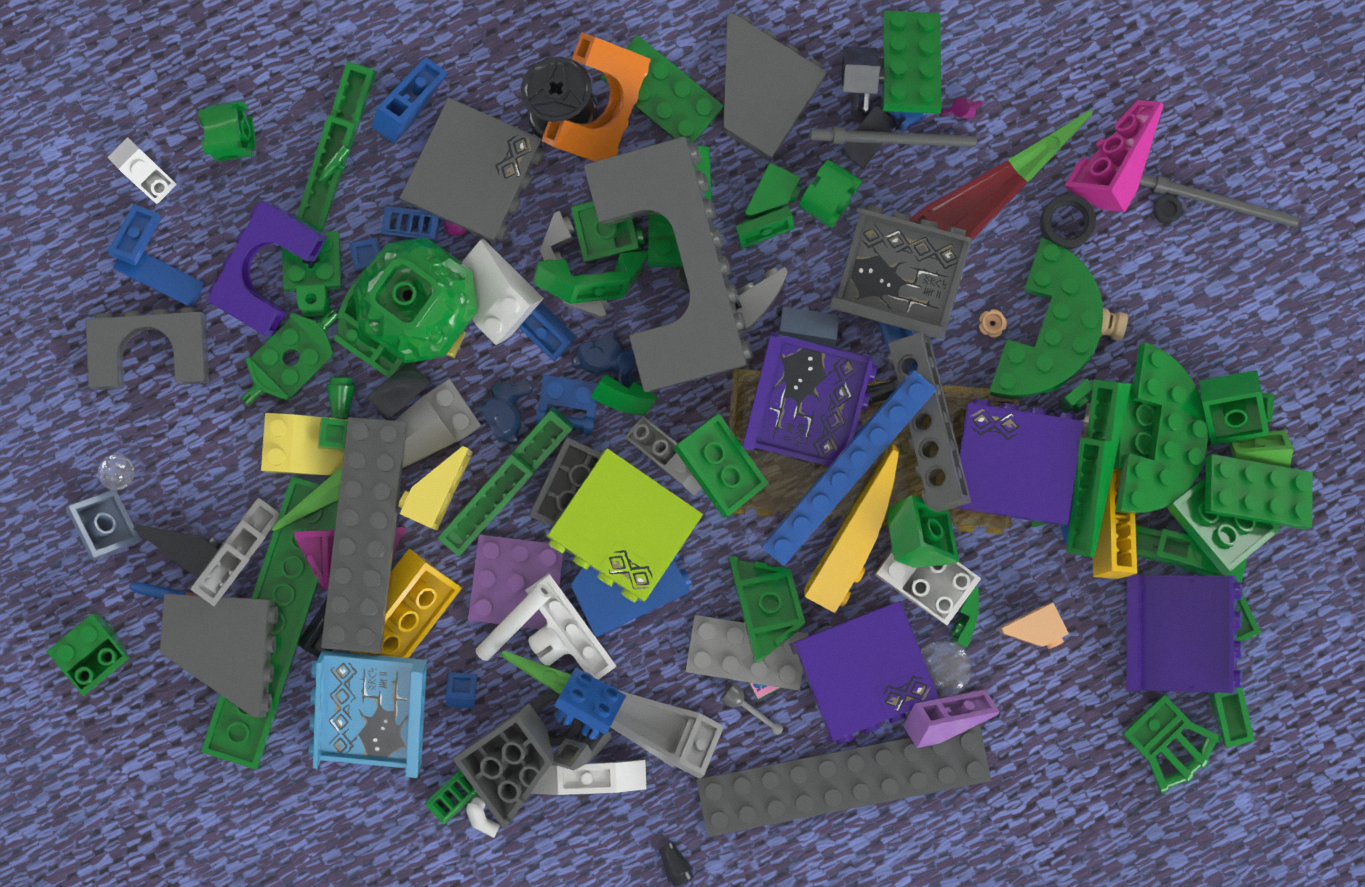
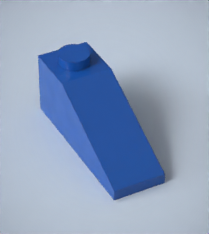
M425 57L377 107L372 128L393 143H396L411 127L444 81L448 72Z

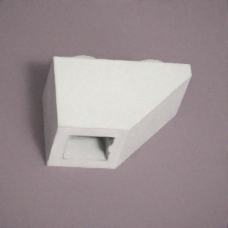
M128 137L108 156L110 161L156 204L177 185Z

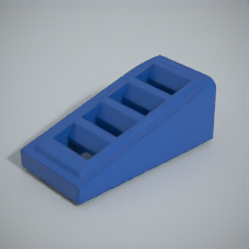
M385 206L380 234L405 239L427 237L437 244L441 219L423 210ZM392 214H397L395 230L390 229ZM403 216H408L406 231L401 230ZM414 217L419 218L417 232H412ZM425 219L430 220L427 234L423 233Z

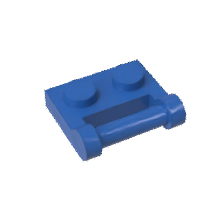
M543 375L535 425L546 415L548 405L587 411L586 419L565 417L574 424L573 429L584 430V433L592 434L598 401L590 398L598 383Z

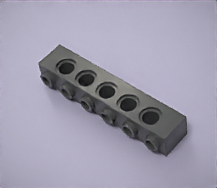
M920 332L890 342L891 352L888 353V360L896 372L895 388L907 377L910 366L917 362V372L937 389L907 423L911 433L908 435V441L911 449L915 451L918 461L915 462L916 473L922 479L924 485L922 498L925 505L931 510L941 512L971 503L930 337ZM930 416L932 420L931 425L928 429L924 430L922 426L923 421ZM937 444L938 453L931 458L929 455L930 448ZM944 471L945 481L938 486L936 478L939 473Z

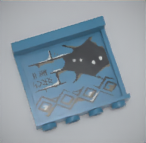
M322 650L318 661H313L311 677L316 678V687L312 688L310 698L311 705H315V713L311 714L309 726L310 731H314V739H311L309 744V757H313V768L317 769L321 760L406 768V777L417 778L422 762L427 660Z

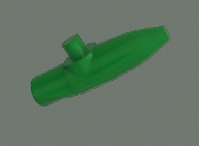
M342 145L338 152L331 157L320 174L319 182L322 183L338 169L344 170L345 166L342 164L350 152L348 147Z

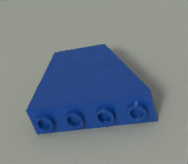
M678 553L645 602L637 600L634 603L621 594L623 590L615 583L610 587L597 578L599 572L589 567L588 570L581 569L572 582L571 587L595 637L690 592L688 586L692 585V582L686 570L679 571L675 562L680 559Z

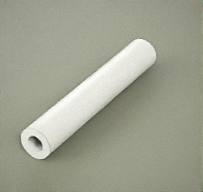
M538 584L476 648L478 657L488 661L551 597L552 594L549 588L543 584Z

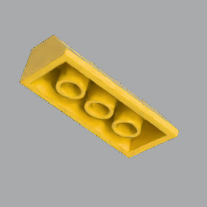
M408 549L390 573L381 654L349 652L409 658L462 587L417 553Z

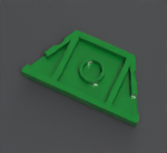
M730 556L728 562L754 662L759 663L805 626V619L791 569L778 566L770 567L765 563L757 561L754 564L738 560L736 556Z

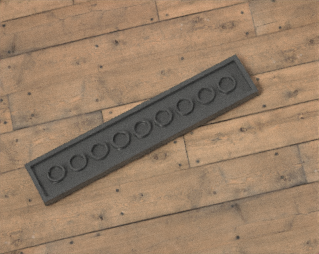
M978 724L942 743L916 748L912 739L907 737L697 779L707 836L711 837L991 781L981 727Z

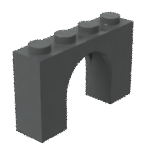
M181 308L180 313L169 314V310L159 309L152 310V315H141V312L129 311L123 312V317H112L111 313L95 314V319H86L89 388L94 390L123 389L124 349L132 337L147 330L163 332L169 338L174 351L176 383L181 385L209 383L206 315L198 312V308Z

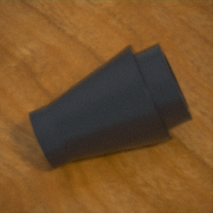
M674 842L658 849L668 883L671 882L673 887H678L694 878L692 873L693 867L677 849Z

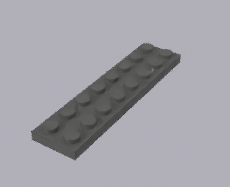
M348 417L321 645L323 649L381 654L407 433L406 422Z

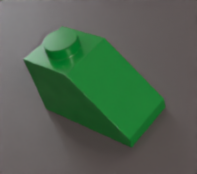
M769 163L745 212L744 218L754 219L766 215L773 209L787 207L790 201L795 203L803 188L798 186L801 177Z

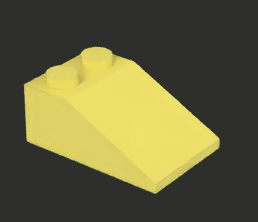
M265 413L261 471L267 473L331 476L343 466L344 451L318 448L321 418L326 417Z
M462 446L416 483L410 492L405 491L398 507L402 508L400 514L427 527L438 530L473 452Z

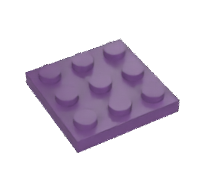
M479 535L468 620L500 624L528 596L525 590L548 573L560 588L564 553L558 552L548 545L549 543ZM538 609L522 627L541 629L547 621Z

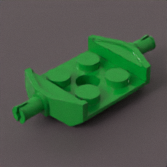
M332 308L320 320L316 321L291 313L289 315L291 318L251 358L247 357L245 359L254 382L252 384L253 387L240 397L248 406L260 394L264 395L265 393L288 401L335 355L327 334L329 331L327 327L338 317V314ZM290 350H295L299 354V361L293 366H288L284 362V356Z

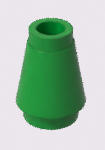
M330 377L327 390L331 417H349L355 389L352 377Z

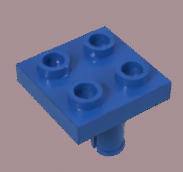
M575 668L554 707L559 709L555 717L561 722L566 714L567 717L563 722L564 725H571L574 718L585 723L581 727V733L586 736L589 730L593 729L589 738L594 740L598 738L600 732L605 735L607 734L626 695L619 692L615 687L608 686L594 678L590 673Z

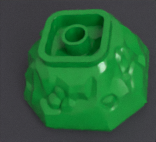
M427 237L386 244L372 260L353 289L359 331L404 363L445 357L478 311L472 269ZM412 291V298L409 301H405V293Z

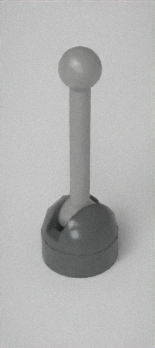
M732 682L721 696L720 701L732 708L742 706L771 727L774 734L782 733L783 727L781 724L772 722L744 701V691L736 683Z

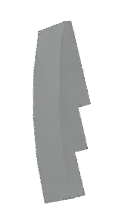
M257 498L190 590L214 607L266 538L265 536L272 526L277 522L279 512L260 498Z

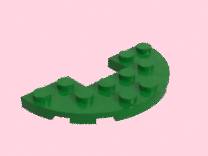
M1041 239L1025 286V293L1051 300L1035 347L1011 340L1006 341L989 391L991 396L1020 399L1027 398L1030 395L1043 392L1046 394L1065 385L1069 379L1084 369L1099 343L1103 324V304L1098 285L1089 269L1077 256L1066 248L1052 243L1050 240Z
M1148 343L1139 345L1131 400L1156 407L1149 458L1130 453L1123 455L1115 511L1122 513H1146L1164 508L1175 502L1188 491L1198 477L1207 450L1208 427L1198 389L1189 374L1173 357Z

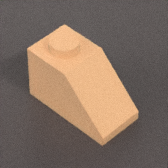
M1047 603L998 628L1001 634L1036 646L1044 647L1047 645L1048 649L1063 643L1062 637L1069 634L1054 603Z

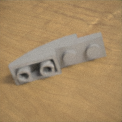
M777 267L769 270L762 276L763 281L755 286L751 282L738 291L740 295L738 296L739 302L737 303L740 308L737 312L743 314L747 330L742 331L743 335L759 322L776 300L787 277L788 271L785 267L779 271Z

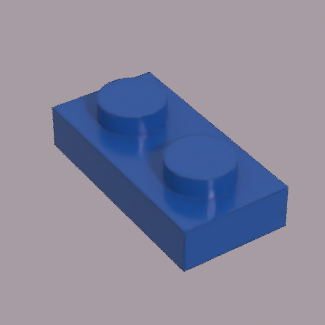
M133 204L108 249L109 255L136 266L161 220L160 214Z

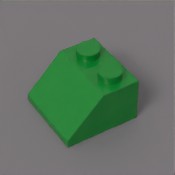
M1257 370L1199 381L1211 446L1270 436Z
M910 495L887 508V527L890 532L891 551L895 561L912 568L949 565L959 562L949 510L941 512L931 510L925 505L923 499L914 495Z

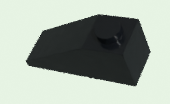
M136 525L134 527L136 532L197 578L223 544L213 536H210L208 539L203 536L143 525Z

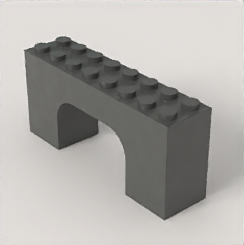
M685 136L584 165L598 221L610 226L650 214L666 217L673 227L687 278L690 302L686 312L680 319L665 326L629 335L644 392H653L751 365L750 359L754 358L751 343L744 340L742 332L747 330L744 316L736 310L735 303L739 302L736 287L729 284L727 275L732 274L729 260L721 254L720 247L724 246L723 237L720 229L714 228L712 219L717 218L713 202L706 198L705 191L709 190L708 181L705 173H702V170L699 171L697 163L702 162L698 146L694 142L689 141Z

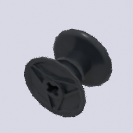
M561 56L545 58L535 63L524 75L520 86L521 99L528 110L529 125L539 138H543L549 121L569 120L585 124L597 119V103L591 94V78L586 69L578 62Z

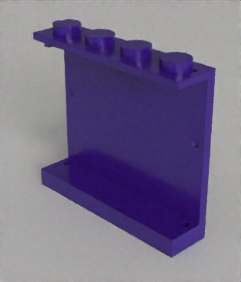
M1139 574L1127 576V691L1237 693V688L1242 686V670H1237V658H1242V641H1237V629H1242V612L1237 611V599H1242V584L1237 582V576Z

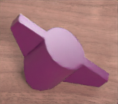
M958 98L953 102L951 108L941 110L940 114H954L959 118L972 119L975 116L976 109L984 104L982 100L974 102L966 98Z

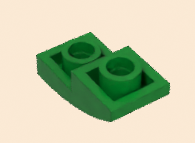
M604 375L590 398L618 411L645 416L658 396L651 392H644L643 387L635 382L628 389L618 381Z
M977 587L972 590L957 611L963 618L961 620L958 619L951 629V635L953 636L950 642L959 647H968L976 626L979 610V590Z

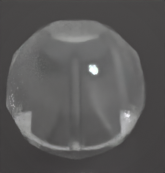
M119 454L109 455L104 458L97 470L101 484L107 489L114 491L127 487L132 482L135 474L131 461Z

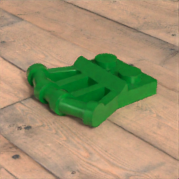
M1162 694L1121 733L1141 756L1148 761L1160 794L1169 792V788L1183 782H1190L1194 778L1193 774L1201 767L1204 769L1209 764L1208 759L1215 744L1221 740L1220 735L1191 722L1166 694ZM1185 728L1205 737L1199 751L1181 733ZM1173 739L1193 758L1186 766L1166 747ZM1161 753L1177 770V773L1164 778L1156 756Z

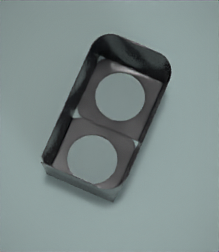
M405 363L367 397L385 420L392 421L390 418L432 383L412 363Z

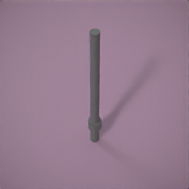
M845 127L810 129L809 131L810 140L831 141V144L864 142L976 147L977 143L976 136L853 131L845 130Z
M1142 174L1139 185L1153 188V192L1175 194L1296 228L1299 223L1298 216L1169 181V178L1160 175L1152 177Z

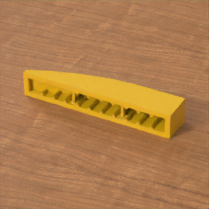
M893 443L890 444L804 587L806 598L833 613L837 611L839 606H845L851 594L849 589L854 582L858 583L865 572L863 566L875 544L887 512L899 454L897 446Z
M1113 470L1097 549L1095 557H1093V577L1121 579L1137 574L1135 514L1115 511L1121 475L1119 470Z

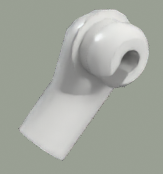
M480 797L472 798L466 807L471 826L494 838L500 824L486 818L483 810L486 804Z

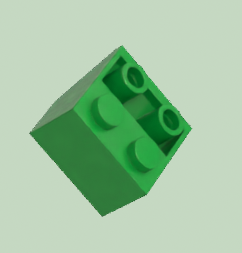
M91 614L46 651L82 696L88 694L130 659L120 637L101 614Z

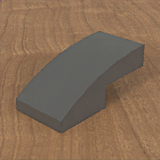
M590 729L586 736L580 731L574 740L565 738L554 753L552 764L573 771L582 767L605 747L612 738L610 732L608 731L606 735L600 732L598 738L594 740L589 738L593 729Z

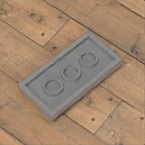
M695 615L685 672L800 691L803 667L798 655H793L789 644L807 637L808 633L797 632L761 662L755 663L744 623Z

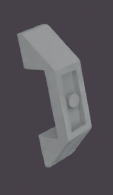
M560 211L554 213L540 249L544 261L562 259L559 251L553 253L552 250L571 242L570 233L575 232L568 216L562 218ZM562 300L566 307L601 320L608 318L606 310L610 309L607 300L569 304Z

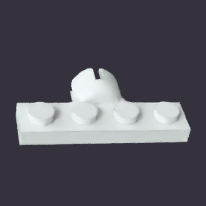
M549 573L525 590L529 595L538 584H543L549 588L552 594L539 608L546 618L545 626L530 636L528 640L531 649L537 654L539 660L544 665H551L563 655L571 654L585 672L590 673L598 680L616 667L613 660Z

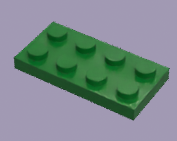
M884 11L883 67H885L883 83V111L940 114V13Z
M637 35L626 49L647 57L651 61L648 66V74L643 79L638 92V100L634 107L673 139L685 136L689 141L695 143L724 109V105ZM603 75L601 80L609 86L606 77Z
M1213 454L1206 457L1205 513L1304 530L1312 528L1313 472Z

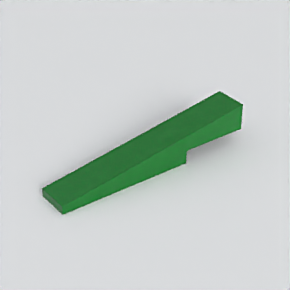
M348 61L346 62L331 115L327 116L296 217L320 232H323L343 171L340 169L336 170L322 183L318 181L320 174L331 157L338 152L342 145H345L351 151L377 75V71ZM349 154L343 160L342 165H346Z
M1094 380L1087 437H1080L1066 553L1090 558L1095 557L1129 398L1130 383L1109 380Z
M552 407L437 539L459 557L571 432L574 424L555 407Z

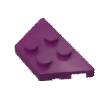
M396 526L392 560L396 554L395 550L401 536L405 534V526ZM335 529L293 531V536L321 588L328 589Z

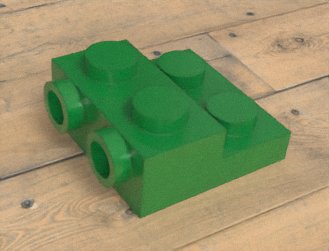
M593 201L571 207L584 263L609 257L617 258L620 253L642 251L641 244L646 243L642 227L636 226L635 218L607 226L598 221Z
M650 214L648 267H683L672 225L666 217Z

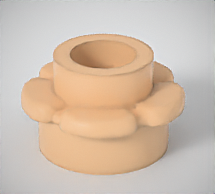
M999 310L985 311L979 318L981 322L979 325L980 331L984 335L988 334L990 337L1000 336L1002 330H1005L1007 327V320ZM991 321L995 322L994 326L990 325Z

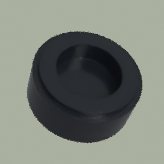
M1164 195L1157 199L1153 205V215L1162 224L1174 223L1180 218L1183 210L1180 200L1173 195Z

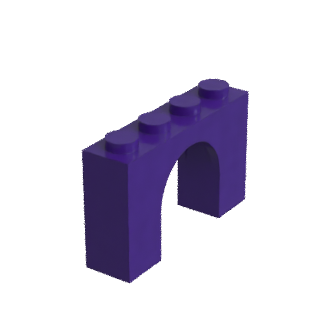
M261 201L260 204L255 205L250 213L251 220L247 228L239 233L236 239L237 246L235 250L224 260L222 265L224 270L220 277L211 284L209 288L210 295L207 301L262 335L273 336L287 310L262 296L253 286L250 277V266L254 256L263 247L276 243L306 261H315L328 236L275 204Z

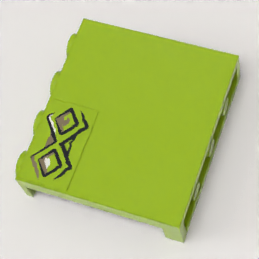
M607 448L602 452L597 463L546 537L551 540L548 545L562 554L566 550L575 557L572 561L583 569L588 570L591 567L599 572L597 575L599 580L610 587L613 583L623 589L621 594L634 603L637 600L645 602L703 514Z

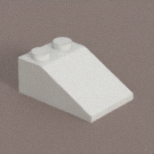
M481 239L462 261L473 272L478 311L472 320L497 345L510 338L544 298L484 239Z

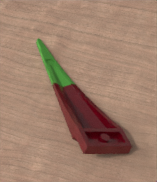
M1093 110L1087 111L1009 160L923 207L910 218V222L920 224L921 220L925 219L939 223L937 229L948 231L949 226L966 230L965 236L972 238L973 241L1092 116Z

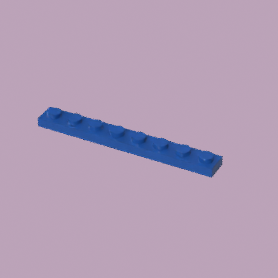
M913 369L761 545L762 549L785 566L937 390L936 387Z

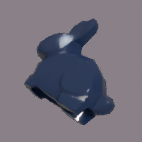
M616 331L611 332L607 337L595 341L591 340L578 346L577 355L571 361L573 368H583L589 373L598 375L613 370L617 374V381L627 388L635 382L631 373L636 363L633 349L624 350Z
M528 379L520 380L514 385L504 382L493 384L491 386L493 396L476 406L480 414L485 417L499 443L507 441L509 444L516 445L520 441L518 433L521 429L522 415L515 402L518 398L527 396L533 391V386L530 385Z

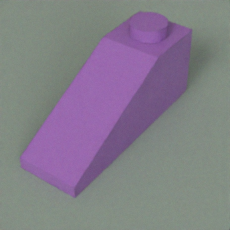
M984 689L916 703L903 726L916 748L942 743L997 716L1000 711Z

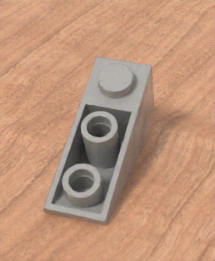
M642 416L625 438L684 489L695 496L701 489V486L673 447L678 443Z

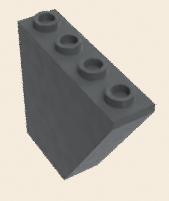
M730 12L727 17L723 133L771 162L825 79L826 71L823 70L824 66L812 58L807 60L800 56V51L788 43L783 45L776 41V36L767 29L762 28L759 30L751 25L752 21L743 14L738 13V15Z
M164 594L160 653L252 717H266V713L270 711L272 697L271 694H268L269 682H272L274 676V667L270 665L271 653H274L276 648V637L272 633L273 624H276L278 620V607L275 606V600L221 597L213 607L199 596Z

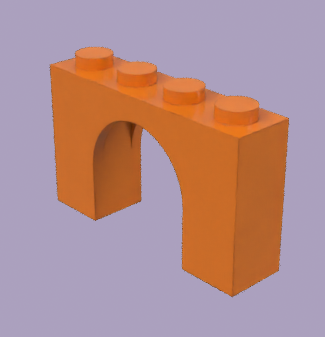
M582 32L572 60L595 68L603 73L610 88L608 105L600 117L589 123L580 124L569 120L549 121L542 142L596 162L617 156L620 140L628 127L629 116L633 106L637 103L638 92L643 79L648 74V66L651 59Z

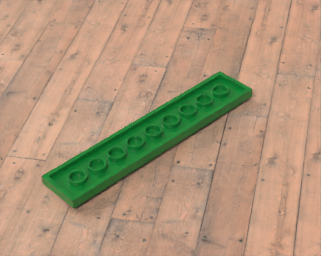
M292 476L277 522L320 485ZM339 500L273 531L251 598L275 600V606L278 607V620L276 624H273L272 633L276 637V648L274 653H271L270 665L274 667V676L272 682H269L268 694H271L272 697L271 709L269 712L267 711L266 717H252L220 694L201 750L202 753L255 770L258 769L319 584L293 536V531L335 529Z

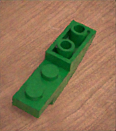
M1136 525L1137 557L1183 567L1184 571L1201 575L1224 576L1190 535L1167 529L1159 531ZM1247 558L1225 576H1237V582L1242 583Z

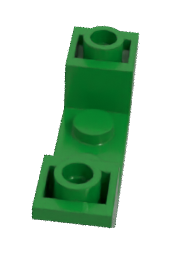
M647 251L620 253L614 272L592 275L582 274L573 277L571 276L566 259L539 261L533 281L536 286L569 304L625 298L642 275L648 253Z

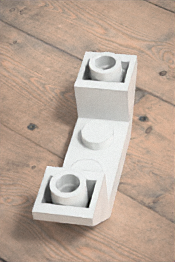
M645 760L586 763L574 771L551 764L531 794L569 795L646 789Z

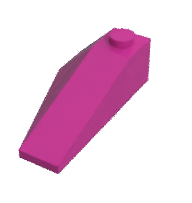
M1137 100L1115 123L1117 131L1108 139L1101 138L1095 144L1099 150L1089 160L1083 157L1077 163L1065 184L1066 189L1085 198L1089 203L1101 210L1125 212L1138 190L1163 109L1162 102Z

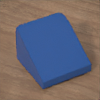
M449 672L445 695L446 707L475 709L478 674Z

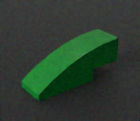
M1242 686L1237 688V693L1235 694L1207 692L1225 747L1230 748L1255 741Z

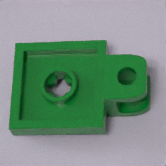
M338 231L321 232L328 236L316 258L319 259V262L314 263V268H309L308 264L304 263V259L282 247L283 290L285 293L296 292L298 307L305 318L323 317L330 310L328 290L342 289L341 248Z

